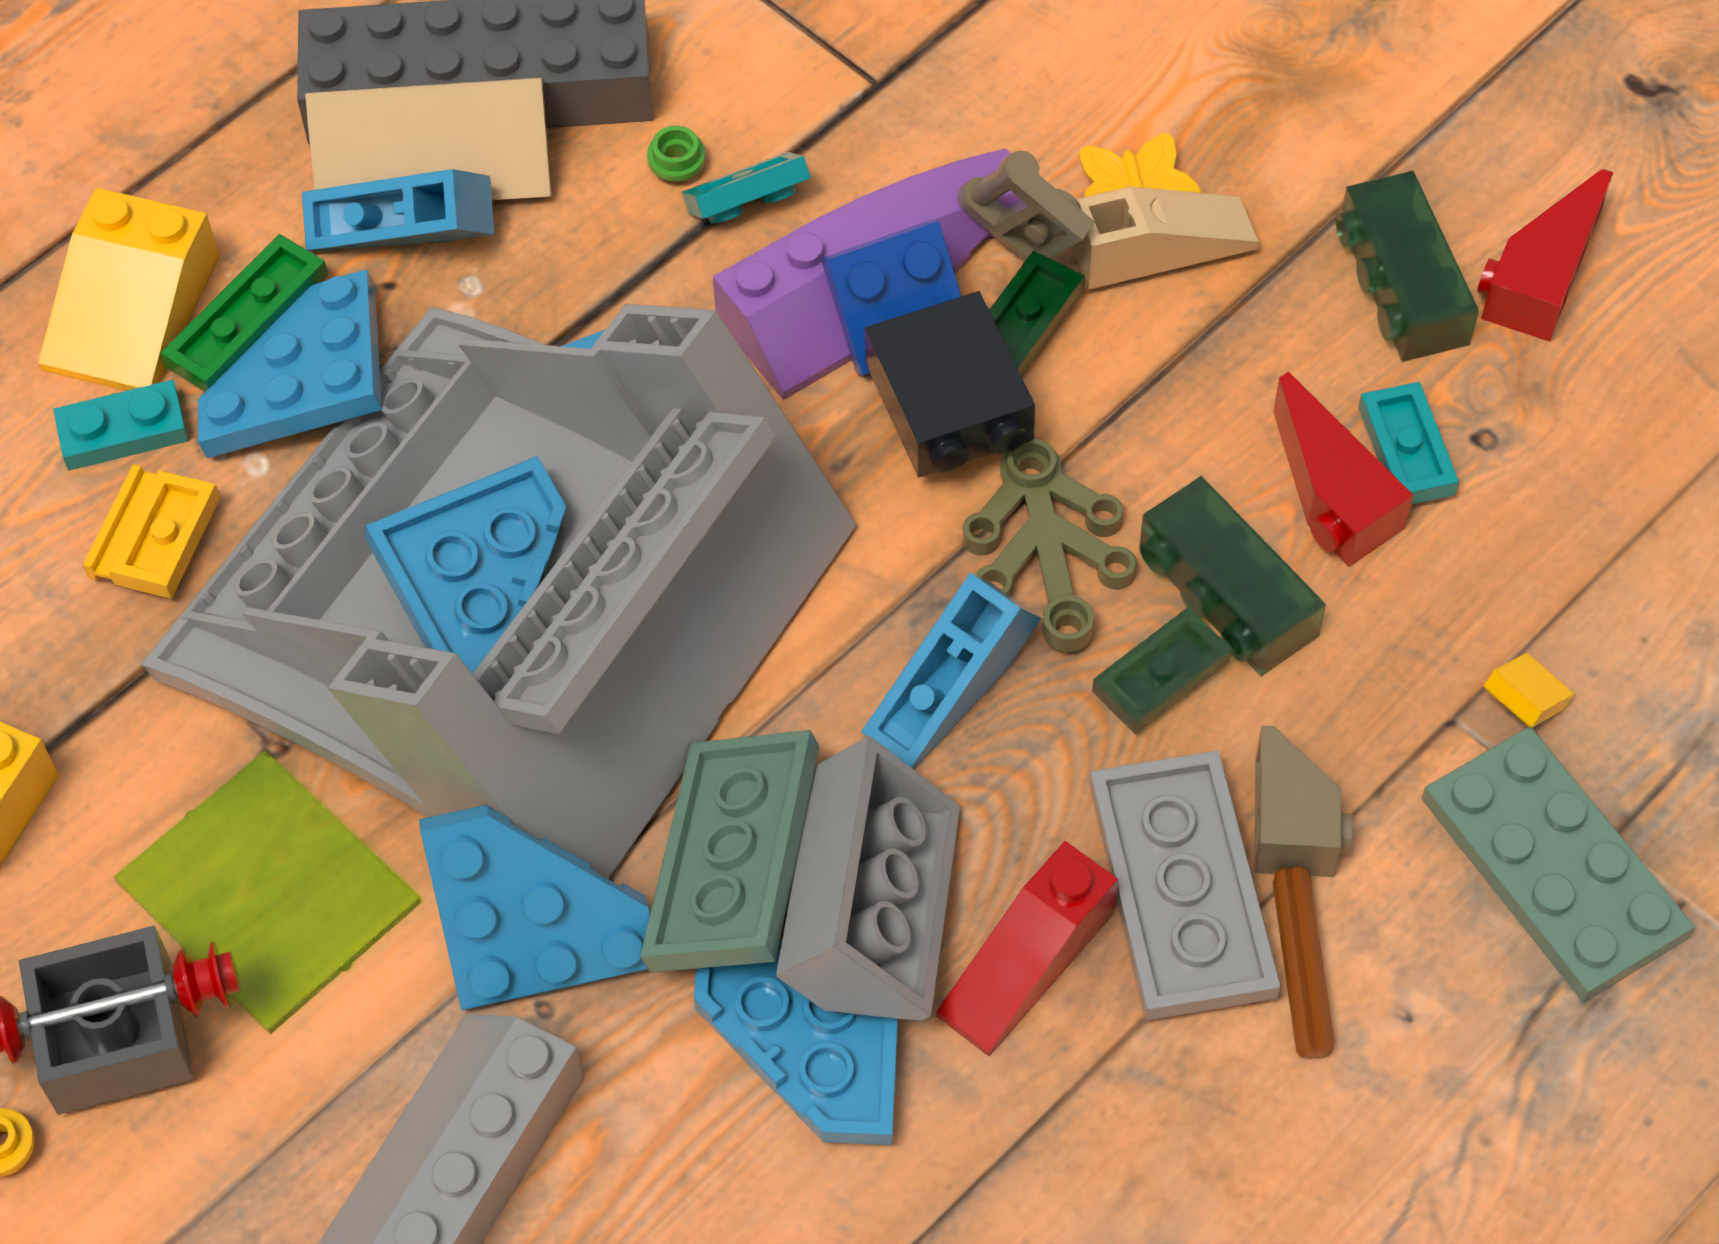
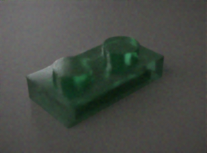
M1187 607L1093 679L1092 692L1136 735L1229 663L1232 648Z

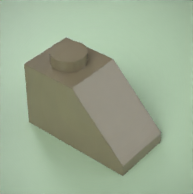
M1261 725L1255 755L1254 873L1275 874L1277 870L1284 867L1293 868L1301 866L1309 871L1310 876L1334 877L1340 853L1350 854L1353 840L1352 814L1341 813V788L1275 726Z

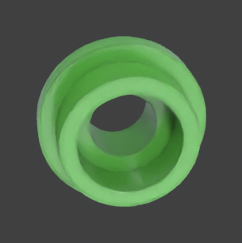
M669 126L661 129L654 136L647 150L649 168L656 176L667 181H684L696 176L702 170L706 160L702 141L692 130L684 126Z

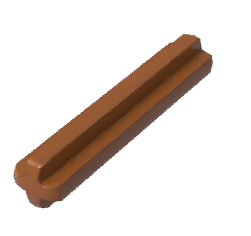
M1284 867L1275 872L1273 889L1296 1052L1300 1057L1306 1059L1314 1057L1323 1058L1332 1053L1335 1042L1311 877L1309 871L1304 867Z

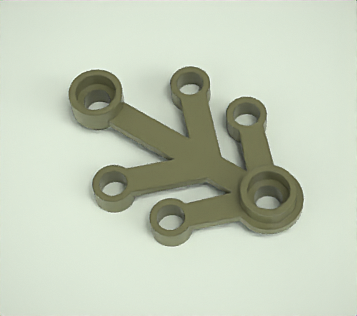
M1034 438V440L1024 443L1018 449L1003 455L1000 464V477L1003 484L979 513H974L965 520L963 524V544L970 553L983 556L993 553L1000 543L1001 524L1025 499L1028 520L991 565L981 568L976 575L989 582L1000 583L1003 585L1001 590L1011 596L1012 581L1037 551L1049 603L1043 612V637L1054 649L1063 653H1071L1082 649L1090 642L1093 635L1094 613L1091 606L1085 600L1073 594L1063 549L1098 569L1097 576L1099 581L1105 587L1113 590L1124 589L1133 582L1136 558L1127 548L1121 546L1112 547L1095 537H1109L1120 530L1123 518L1121 502L1112 495L1098 494L1063 474L1061 459L1047 442ZM1026 469H1035L1040 473L1025 474L1022 471ZM1051 497L1084 513L1086 528L1093 535L1055 514ZM1099 511H1107L1114 517L1109 520H1101L1095 517L1094 514ZM978 529H984L992 535L988 538L979 539L971 533ZM1112 563H1120L1127 570L1121 573H1114L1107 569L1106 566ZM1067 625L1076 628L1078 632L1066 634L1059 632L1057 629Z

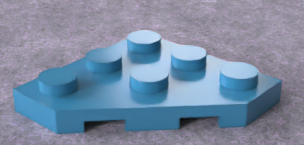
M367 269L345 276H336L327 281L310 285L198 399V443L207 458L382 410L376 290Z
M536 456L365 525L364 538L424 647L456 653L473 674L541 584L565 519L567 506L539 457Z
M488 805L419 819L420 832L461 1010L648 969L640 957L650 917L649 907L644 894L624 883L621 886L591 870L588 862L546 838L540 841L512 825L509 817Z
M780 939L776 962L696 969L694 987L695 1010L822 1142L892 1145L898 1032L897 1018L832 1012L821 1009L776 977L782 939Z

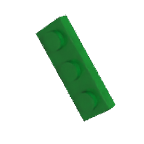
M279 233L160 352L164 366L205 392L310 285L320 283L328 276L325 261Z

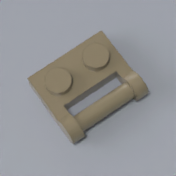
M1027 151L1013 152L1001 161L998 170L987 177L972 178L963 184L958 192V202L964 212L1024 262L1032 251L1051 258L1081 242L1095 223L1081 210L1079 202L1071 194L1061 189H1055L1039 175L1038 162ZM1012 191L1021 200L1006 208L997 201V198Z

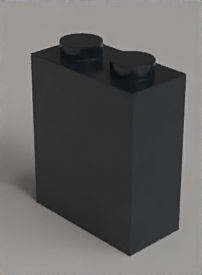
M980 291L864 327L865 363L918 478L937 471L941 473L950 472L958 469L968 461L995 452L1000 454L1008 453L1018 449L1024 443L1034 440L1035 403Z

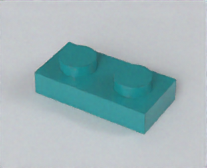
M786 152L681 193L690 215L702 219L708 217L709 222L714 224L741 215L743 213L741 205L762 197L763 203H772L790 197L797 192L795 184L808 180L811 176L803 155Z
M174 380L53 408L62 456L68 471L189 441Z
M1420 382L1362 393L1358 409L1376 456L1413 494L1411 505L1455 496L1459 480Z

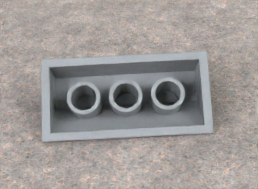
M870 735L815 766L776 977L824 1011L923 1021L931 1017L960 805Z
M466 1014L318 1244H482L584 1079L577 1047L519 1017Z

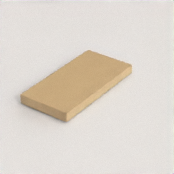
M543 78L305 93L314 190L455 169L490 176L492 200L552 196Z

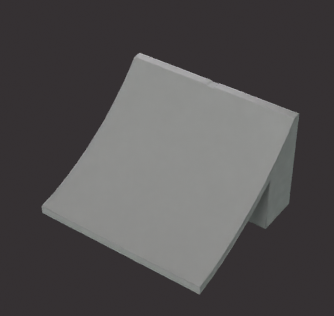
M625 304L592 348L586 349L545 345L476 318L431 307L380 369L382 410L336 423L141 665L155 681L197 696L269 729L355 774L427 817L488 805L509 817L512 825L540 841L546 838L588 862L591 870L609 879L684 772L690 743L706 741L719 722V716L726 706L734 701L857 524L716 310ZM538 456L567 506L565 519L541 584L472 674L456 653L424 647L364 538L365 525Z

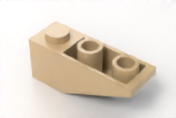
M1130 186L1076 199L1081 206V210L1095 221L1085 238L1071 246L1082 275H1085L1088 290L1257 250L1259 246L1258 238L1239 196Z

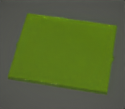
M263 751L199 806L189 810L181 821L113 876L116 883L194 960L207 957L209 945L212 941H215L219 954L228 951L232 952L239 975L241 991L231 993L230 995L270 1035L339 974L348 971L355 960L422 903L419 895L266 751Z

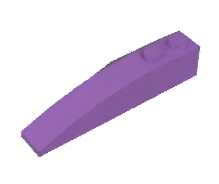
M1006 148L958 160L910 176L864 195L805 224L713 276L715 310L745 355L783 400L852 361L821 258L929 220H937L942 229L954 273H956L971 259V251L985 238L992 239L994 237L964 212L958 202V192L960 187L972 178L987 177L998 170L1001 161L1011 154ZM1012 191L997 198V201L1006 208L1021 200Z

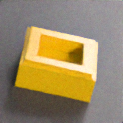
M1528 653L1494 669L1484 684V687L1491 695L1531 728L1565 710L1575 695L1574 692Z

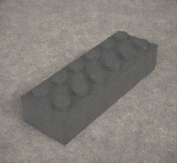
M441 0L298 10L297 101L308 144H310L305 93L543 78L546 128L653 121L649 35L645 0Z

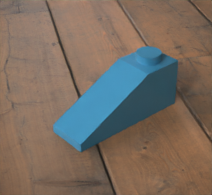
M449 169L302 192L305 244L308 251L436 243L495 235L491 181L488 175Z
M969 573L861 733L867 737L870 735L915 770L1007 670L1042 618L993 583Z

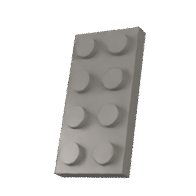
M1219 750L1090 771L1089 785L1109 870L1112 875L1118 878L1116 899L1145 1021L1278 999L1281 986Z

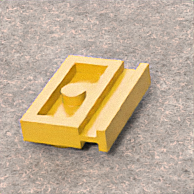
M133 464L83 563L88 578L98 580L99 577L113 580L114 585L172 599L221 498L216 484L161 470L154 474L143 471L140 465Z

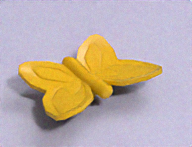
M1160 133L1144 143L1136 156L1132 151L1126 150L1121 158L1109 149L1091 145L1082 147L1078 155L1083 172L1092 181V184L1086 189L1084 197L1130 186L1202 192L1198 184L1190 176L1174 169L1177 153L1174 138L1169 133Z

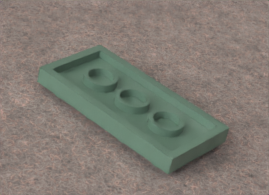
M1531 727L1525 728L1425 787L1422 796L1423 802L1583 1003L1691 937L1695 929L1694 924Z
M811 730L690 743L640 955L650 972L776 962L820 747Z

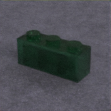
M1414 170L1347 186L1342 212L1336 214L1337 235L1344 248L1350 247L1357 261L1356 273L1362 291L1365 294L1371 293L1378 308L1377 319L1383 338L1386 341H1393L1402 362L1469 346L1479 309Z
M1202 476L1143 514L1139 544L1143 560L1154 573L1158 575L1165 574L1180 590L1181 598L1191 613L1198 618L1205 617L1221 634L1226 649L1236 660L1240 662L1247 661L1262 677L1319 637L1326 604Z

